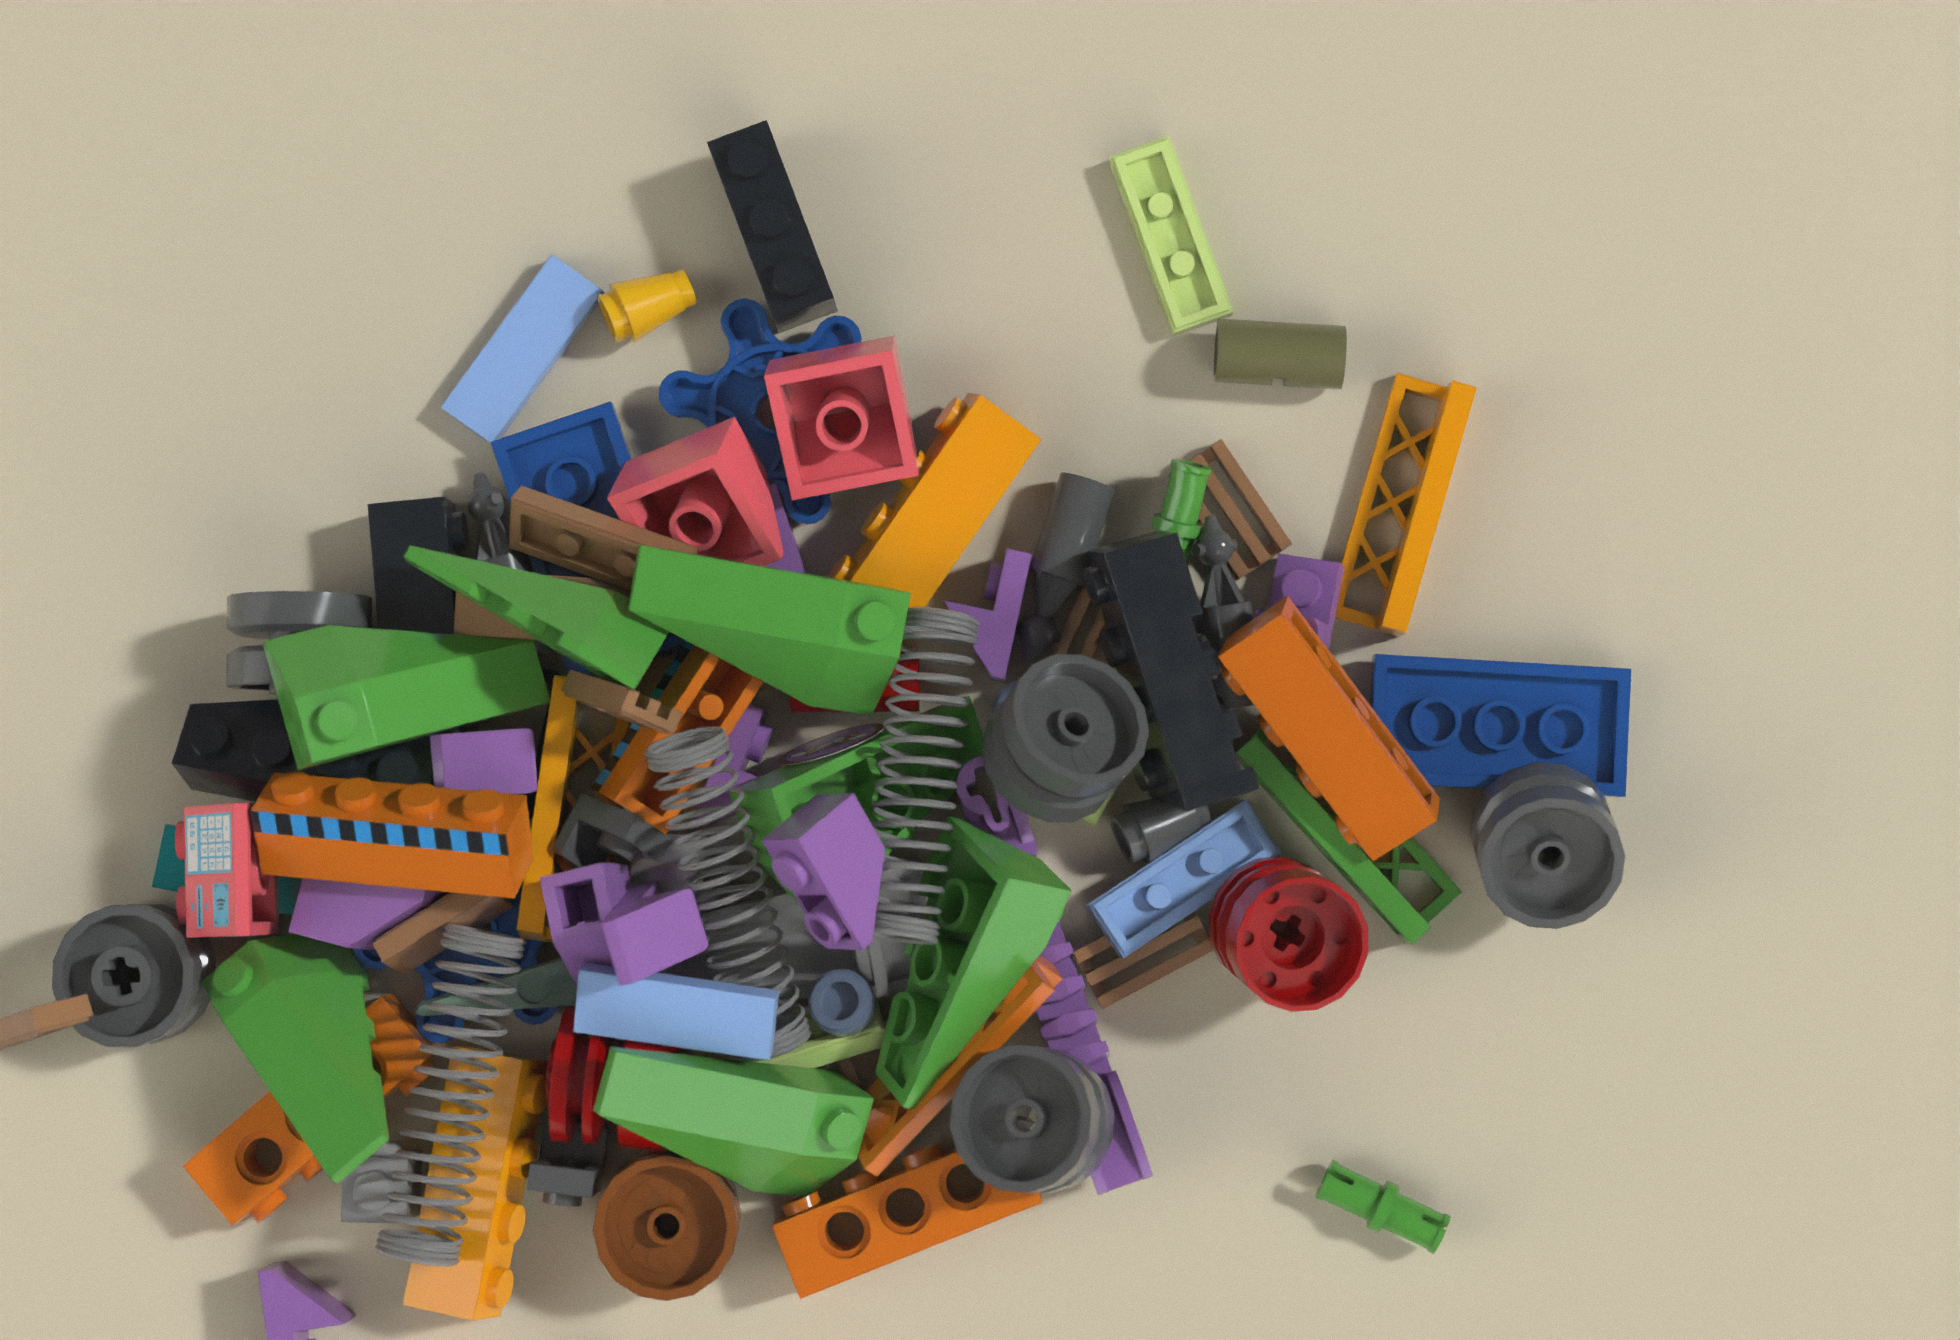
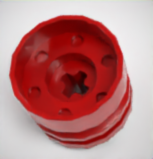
M1285 856L1257 858L1235 869L1217 890L1208 914L1209 940L1219 962L1265 1003L1290 1012L1318 1010L1342 998L1360 977L1369 953L1368 925L1357 901L1338 884L1323 876L1308 864ZM1275 919L1288 923L1283 933L1270 930V926Z
M567 1005L562 1014L557 1036L551 1045L547 1064L545 1099L549 1110L550 1137L553 1141L571 1142L576 1131L579 1114H582L584 1144H597L605 1126L606 1118L598 1115L593 1109L610 1047L680 1054V1047L632 1040H618L598 1035L588 1037V1034L573 1032L576 1006ZM616 1124L620 1147L665 1151L664 1147Z

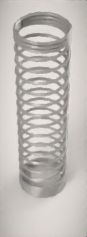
M908 607L903 640L919 638L952 645L973 646L978 643L977 639L979 636L977 633L980 631L978 627L981 623L975 617L957 611L930 607ZM903 644L901 651L905 653L901 654L898 660L925 659L956 666H972L976 663L974 659L967 656L919 652ZM896 664V670L903 674L892 677L888 684L894 691L902 695L890 697L885 704L892 712L898 715L887 718L882 724L888 732L897 736L885 738L879 744L885 752L895 757L882 759L877 764V767L883 773L894 778L879 780L874 785L880 794L892 799L879 800L871 806L878 815L891 820L876 821L872 823V826L880 838L889 840L881 841L884 847L923 848L948 852L951 850L949 845L906 839L882 832L876 828L884 826H915L951 831L954 828L951 824L903 817L878 807L886 805H919L936 809L954 810L956 808L954 803L917 799L891 792L880 786L889 784H919L954 790L959 785L953 781L905 775L890 770L883 765L892 763H920L935 767L958 769L962 764L950 759L906 754L886 746V744L920 742L941 747L962 748L965 744L957 739L915 735L898 730L889 724L901 721H921L940 726L962 728L967 725V722L953 717L911 713L892 705V703L906 700H921L945 706L967 707L970 702L967 699L955 696L919 694L903 689L894 683L901 680L921 679L944 685L968 687L973 682L969 678L956 675L919 673ZM884 855V861L887 862H883V868L919 869L941 873L948 871L947 867L943 865L919 863ZM884 875L881 876V881L885 883H880V890H912L939 894L945 892L943 887L903 881ZM882 896L878 897V902L883 904H877V911H904L937 915L943 912L940 908L906 903ZM876 913L873 938L901 943L933 945L939 941L937 936L940 934L937 930L941 927L935 922L924 919Z
M717 726L683 731L656 741L647 748L644 755L647 757L646 762L649 763V769L654 772H671L709 762L724 753L727 755V758L717 766L694 768L666 776L658 780L653 787L660 791L671 790L696 783L717 772L731 773L733 775L732 779L723 786L686 791L665 799L659 807L665 811L678 810L705 802L723 792H732L739 795L738 799L729 806L708 807L676 816L667 822L665 828L671 831L689 829L711 822L729 812H739L744 815V818L736 825L711 827L683 835L672 843L671 848L677 851L699 848L724 839L737 831L746 832L750 835L749 839L742 845L715 847L688 855L681 859L676 867L683 871L696 870L725 861L742 851L755 854V858L747 865L723 866L695 874L686 879L682 887L690 888L691 890H701L726 883L748 871H756L761 874L760 879L754 884H739L714 889L696 896L695 900L698 903L716 895L741 891L717 901L697 904L698 910H706L734 902L755 890L766 893V898L761 903L740 904L717 909L701 916V920L703 923L719 915L748 910L732 918L703 924L704 930H711L737 923L760 910H767L772 913L771 918L766 923L736 925L707 935L709 942L726 934L755 929L737 938L708 944V948L705 950L726 948L756 937L767 929L777 932V938L773 942H756L731 947L710 956L704 965L710 969L734 967L716 975L712 981H720L730 975L751 969L769 967L752 976L726 983L748 984L746 986L760 988L774 987L772 989L779 991L787 987L794 991L793 997L790 1000H778V1006L780 1007L777 1008L774 1046L770 1059L802 1046L809 1039L812 1031L807 1023L808 1018L804 1016L806 1009L801 1004L795 1002L799 997L800 989L796 985L789 983L794 976L795 970L790 965L784 963L788 958L789 950L785 946L778 944L783 937L784 931L780 927L773 925L777 919L778 911L774 907L767 905L773 894L769 888L762 886L767 872L763 868L755 866L759 862L762 853L757 848L750 846L755 839L756 833L749 827L744 826L748 822L751 813L743 807H738L743 801L745 793L739 788L732 787L738 780L739 773L733 768L726 767L734 755L728 749L731 743L728 742L727 731ZM696 775V776H693V777H690V778H687V779H684V780H681V781H677V782H673V783H668V782H671V781H674V780H677V779H680V778H684V777ZM704 794V795H702V796H700V797H697V798H694V799H690V800H687V801H684V802H679V803L671 804V803H673V802H676V801H679V800H682V799H685V798H688V797H692V796H697V795ZM705 814H711V815H708V816H706V817H703V818H700V819H697V820H694V821H690V822H686V823H681V824H676V823H678V822H681V821H684V820H687V819H690V818H693V817H697V816H701V815H705ZM719 833L697 842L682 844L697 837ZM727 852L725 854H722L718 857L706 861L687 864L688 862L699 859L701 857ZM735 871L718 879L692 884L708 876ZM762 948L752 954L732 961L712 963L729 954ZM773 948L781 950L783 953L782 958L778 962L763 961L741 965L761 957ZM779 968L788 971V977L784 981L751 983L771 974ZM791 1006H792V1007H795V1008H797V1009L799 1010V1013H795V1012H784V1013H782L783 1011L787 1010V1009L790 1008ZM731 1055L734 1059L745 1062L762 1061V1059Z
M454 924L444 926L446 931L442 933L444 938L440 942L444 948L487 959L508 967L438 961L436 963L438 968L474 977L505 988L477 987L444 982H434L431 985L434 989L478 1000L501 1009L472 1008L439 1003H429L427 1007L430 1010L475 1021L497 1030L466 1029L434 1024H424L422 1027L426 1031L475 1043L494 1051L460 1050L422 1044L418 1048L422 1052L465 1062L490 1072H464L418 1065L413 1069L418 1073L462 1083L486 1093H457L413 1086L409 1088V1091L414 1094L455 1103L482 1114H451L409 1107L404 1111L409 1115L455 1125L478 1135H444L405 1128L400 1133L404 1136L448 1145L474 1156H437L401 1149L395 1153L399 1157L441 1165L459 1171L469 1177L440 1178L396 1170L391 1175L398 1179L441 1187L465 1198L452 1200L432 1199L392 1191L386 1195L389 1199L437 1208L461 1218V1220H424L387 1212L382 1217L384 1220L430 1228L447 1234L457 1241L416 1231L383 1229L378 1232L379 1238L376 1240L378 1244L375 1246L379 1253L391 1258L424 1265L446 1267L455 1266L459 1263L458 1258L461 1255L459 1251L462 1250L461 1244L464 1241L461 1235L447 1227H458L468 1222L467 1216L462 1211L451 1206L465 1205L473 1199L466 1190L455 1185L473 1183L477 1179L473 1171L459 1164L477 1162L482 1157L476 1149L460 1142H478L486 1137V1134L480 1128L463 1121H482L491 1115L484 1107L467 1100H486L495 1095L490 1087L470 1079H490L499 1075V1071L494 1066L471 1057L495 1058L500 1057L504 1053L498 1045L474 1036L499 1037L508 1033L507 1028L502 1024L477 1015L504 1016L509 1015L513 1011L506 1003L480 994L509 995L517 991V988L510 982L480 972L497 974L518 973L521 971V967L517 963L502 957L521 959L524 957L522 952L525 950V947L523 945L527 943L523 938Z

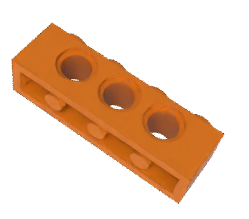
M391 993L380 996L366 1008V1016L374 1021L376 1039L370 1041L371 1055L378 1060L381 1066L384 1101L398 1089L405 1096L411 1094L409 1088L412 1086L420 1087L431 1075L415 1072L413 1068L417 1065L433 1068L429 1063L438 1055L422 1052L418 1046L422 1044L439 1047L436 1042H431L422 1036L417 1028L414 1016L398 997ZM270 1091L183 1165V1168L232 1226L248 1219L250 1216H252L257 1224L260 1223L288 1199L282 1189L301 1173L306 1181H309L323 1170ZM262 1138L274 1141L281 1149L282 1162L276 1172L265 1170L256 1159V1148Z
M934 1143L902 1156L905 1167L884 1176L879 1174L877 1177L864 1170L842 1180L845 1191L821 1200L816 1190L807 1196H799L783 1203L781 1206L785 1215L776 1218L772 1228L799 1298L802 1299L1043 1203L1041 1193L1003 1191L985 1182L978 1194L972 1197H960L949 1188L947 1176L955 1166L965 1163L958 1155L956 1147L941 1153L938 1144ZM899 1188H911L921 1195L924 1201V1211L914 1220H899L889 1211L887 1204L889 1195ZM850 1212L856 1215L864 1227L863 1237L850 1245L836 1242L828 1231V1220L834 1214Z

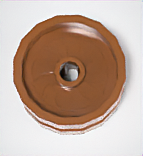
M666 1148L665 1151L644 1150L620 1166L597 1203L593 1234L598 1258L615 1282L637 1296L669 1301L695 1295L719 1277L733 1255L742 1214L736 1186L731 1180ZM669 1213L677 1218L679 1226H675L672 1234L665 1233L659 1229L661 1219L658 1216L660 1214Z

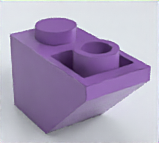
M854 793L815 795L764 837L762 842L773 859L772 869L776 877L786 888L792 891L804 911L805 925L810 934L819 943L824 945L826 949L864 950L873 940L885 847Z
M597 863L540 877L552 941L576 985L578 984L579 969L584 962L614 966L601 922L631 888L627 864Z
M302 878L288 932L346 948L374 950L375 948L372 943L376 942L375 939L450 892Z

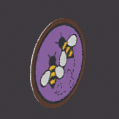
M881 723L864 724L816 738L788 751L777 762L779 765H794L833 755L867 741L880 733L884 726Z

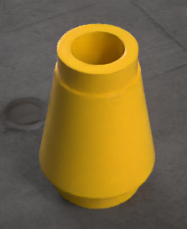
M683 269L673 273L667 272L609 284L610 291L597 296L605 323L616 343L628 338L635 343L685 311L686 308L697 304L694 290Z

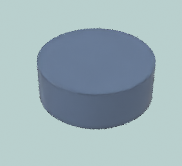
M836 969L826 972L815 981L809 993L808 1009L813 1021L824 1031L837 1037H849L860 1033L870 1024L876 1010V997L870 984L859 974L847 969Z

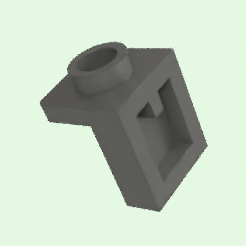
M581 793L553 845V852L577 868L604 863L609 853L628 862H631L635 853L661 862L672 839L637 815Z

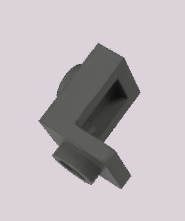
M547 1120L543 1127L540 1158L530 1163L527 1190L544 1192L542 1200L544 1203L567 1207H580L582 1205V1197L592 1198L602 1190L609 1135L608 1127L604 1126L597 1144H584L582 1122H577L576 1131L571 1142L553 1141L549 1132V1120Z

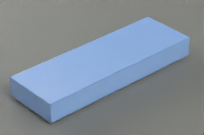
M551 254L447 397L441 408L489 443L501 439L598 306L597 296L603 294L604 291Z
M1244 800L1085 906L1120 959H1123L1212 900L1219 887L1235 869L1257 858L1276 857L1281 854V851L1248 801Z
M584 962L578 972L573 1032L769 1060L773 1053L779 990L663 973H654L632 984L620 986L614 966Z

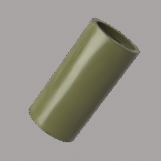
M1218 318L1214 346L1213 380L1214 382L1272 385L1273 378L1283 379V386L1342 389L1347 350L1346 326Z

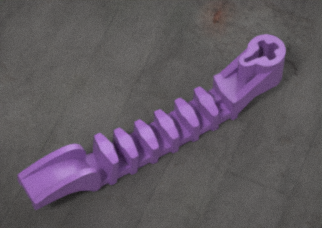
M983 756L968 761L962 767L957 777V784L959 785L957 788L958 798L967 823L1036 857L1038 848L1026 814L1020 812L996 790V807L1001 819V823H996L989 805L985 804L982 796L970 797L967 790L976 786L975 775L980 772H986ZM1058 921L1046 948L1040 955L1054 964L1063 979L1054 988L1055 991L1036 1010L1041 1024L1039 1030L1043 1042H1047L1050 1049L1065 1051L1088 1063L1107 1086L1115 1115L1112 1143L1100 1167L1091 1174L1097 1195L1099 1196L1111 1190L1152 1177L1153 1173L1116 1070H1111L1108 1061L1110 1057L1109 1048L1106 1041H1101L1096 1027L1098 1018L1095 1010H1090L1083 991L1086 987L1082 975L1078 976L1072 959L1074 953L1070 942H1066L1060 922Z

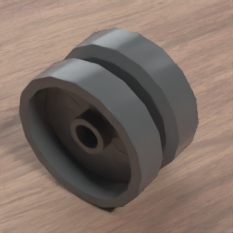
M263 591L237 593L227 596V629L241 637L270 640L327 625L372 628V598L367 595L319 591ZM263 645L241 646L227 654L226 687L245 690L269 691V694L277 695Z
M1055 654L1035 662L1018 680L1007 695L1006 700L989 719L982 741L985 770L999 794L1020 812L1045 822H1075L1095 813L1144 756L1149 735L1145 707L1130 682L1108 664L1085 655Z
M1531 763L1508 770L1486 787L1475 805L1470 829L1471 841L1487 896L1505 916L1528 927L1559 929L1586 921L1609 903L1622 882L1625 853L1606 798L1587 775L1564 764Z
M164 904L110 905L85 915L64 935L53 959L52 991L56 1001L88 994L93 1016L89 1017V1021L72 1026L81 1036L106 1047H138L157 1043L185 1032L205 1013L210 998L201 981L216 969V958L208 937L186 938V925L179 923L175 909ZM133 967L139 968V982H134L132 978Z
M1012 1044L986 1053L965 1072L952 1097L950 1129L958 1155L975 1177L1003 1191L1052 1194L1079 1185L1100 1167L1112 1143L1115 1113L1107 1086L1088 1063L1065 1051L1039 1046ZM1032 1109L1037 1116L1036 1122L1029 1118Z

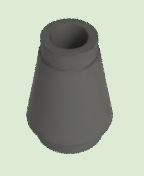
M1154 798L1124 804L1122 812L1111 817V827L1117 844L1130 864L1142 859L1149 864L1198 831L1200 827L1211 822L1207 806L1186 812Z

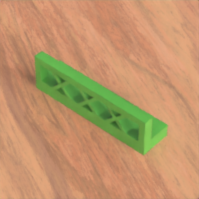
M1262 728L1259 729L1235 751L1237 761L1244 769L1253 767L1258 784L1398 938L1403 943L1412 945L1431 928L1428 923L1459 896L1462 891L1413 837L1390 850V862L1370 861L1356 844L1349 845L1339 832L1334 821V816L1337 814H1327L1305 786H1302L1294 778L1293 775H1298L1296 767H1284L1264 745L1268 738ZM1400 846L1416 863H1399ZM1378 869H1390L1389 881ZM1399 870L1424 871L1440 888L1441 892L1417 912L1398 892Z

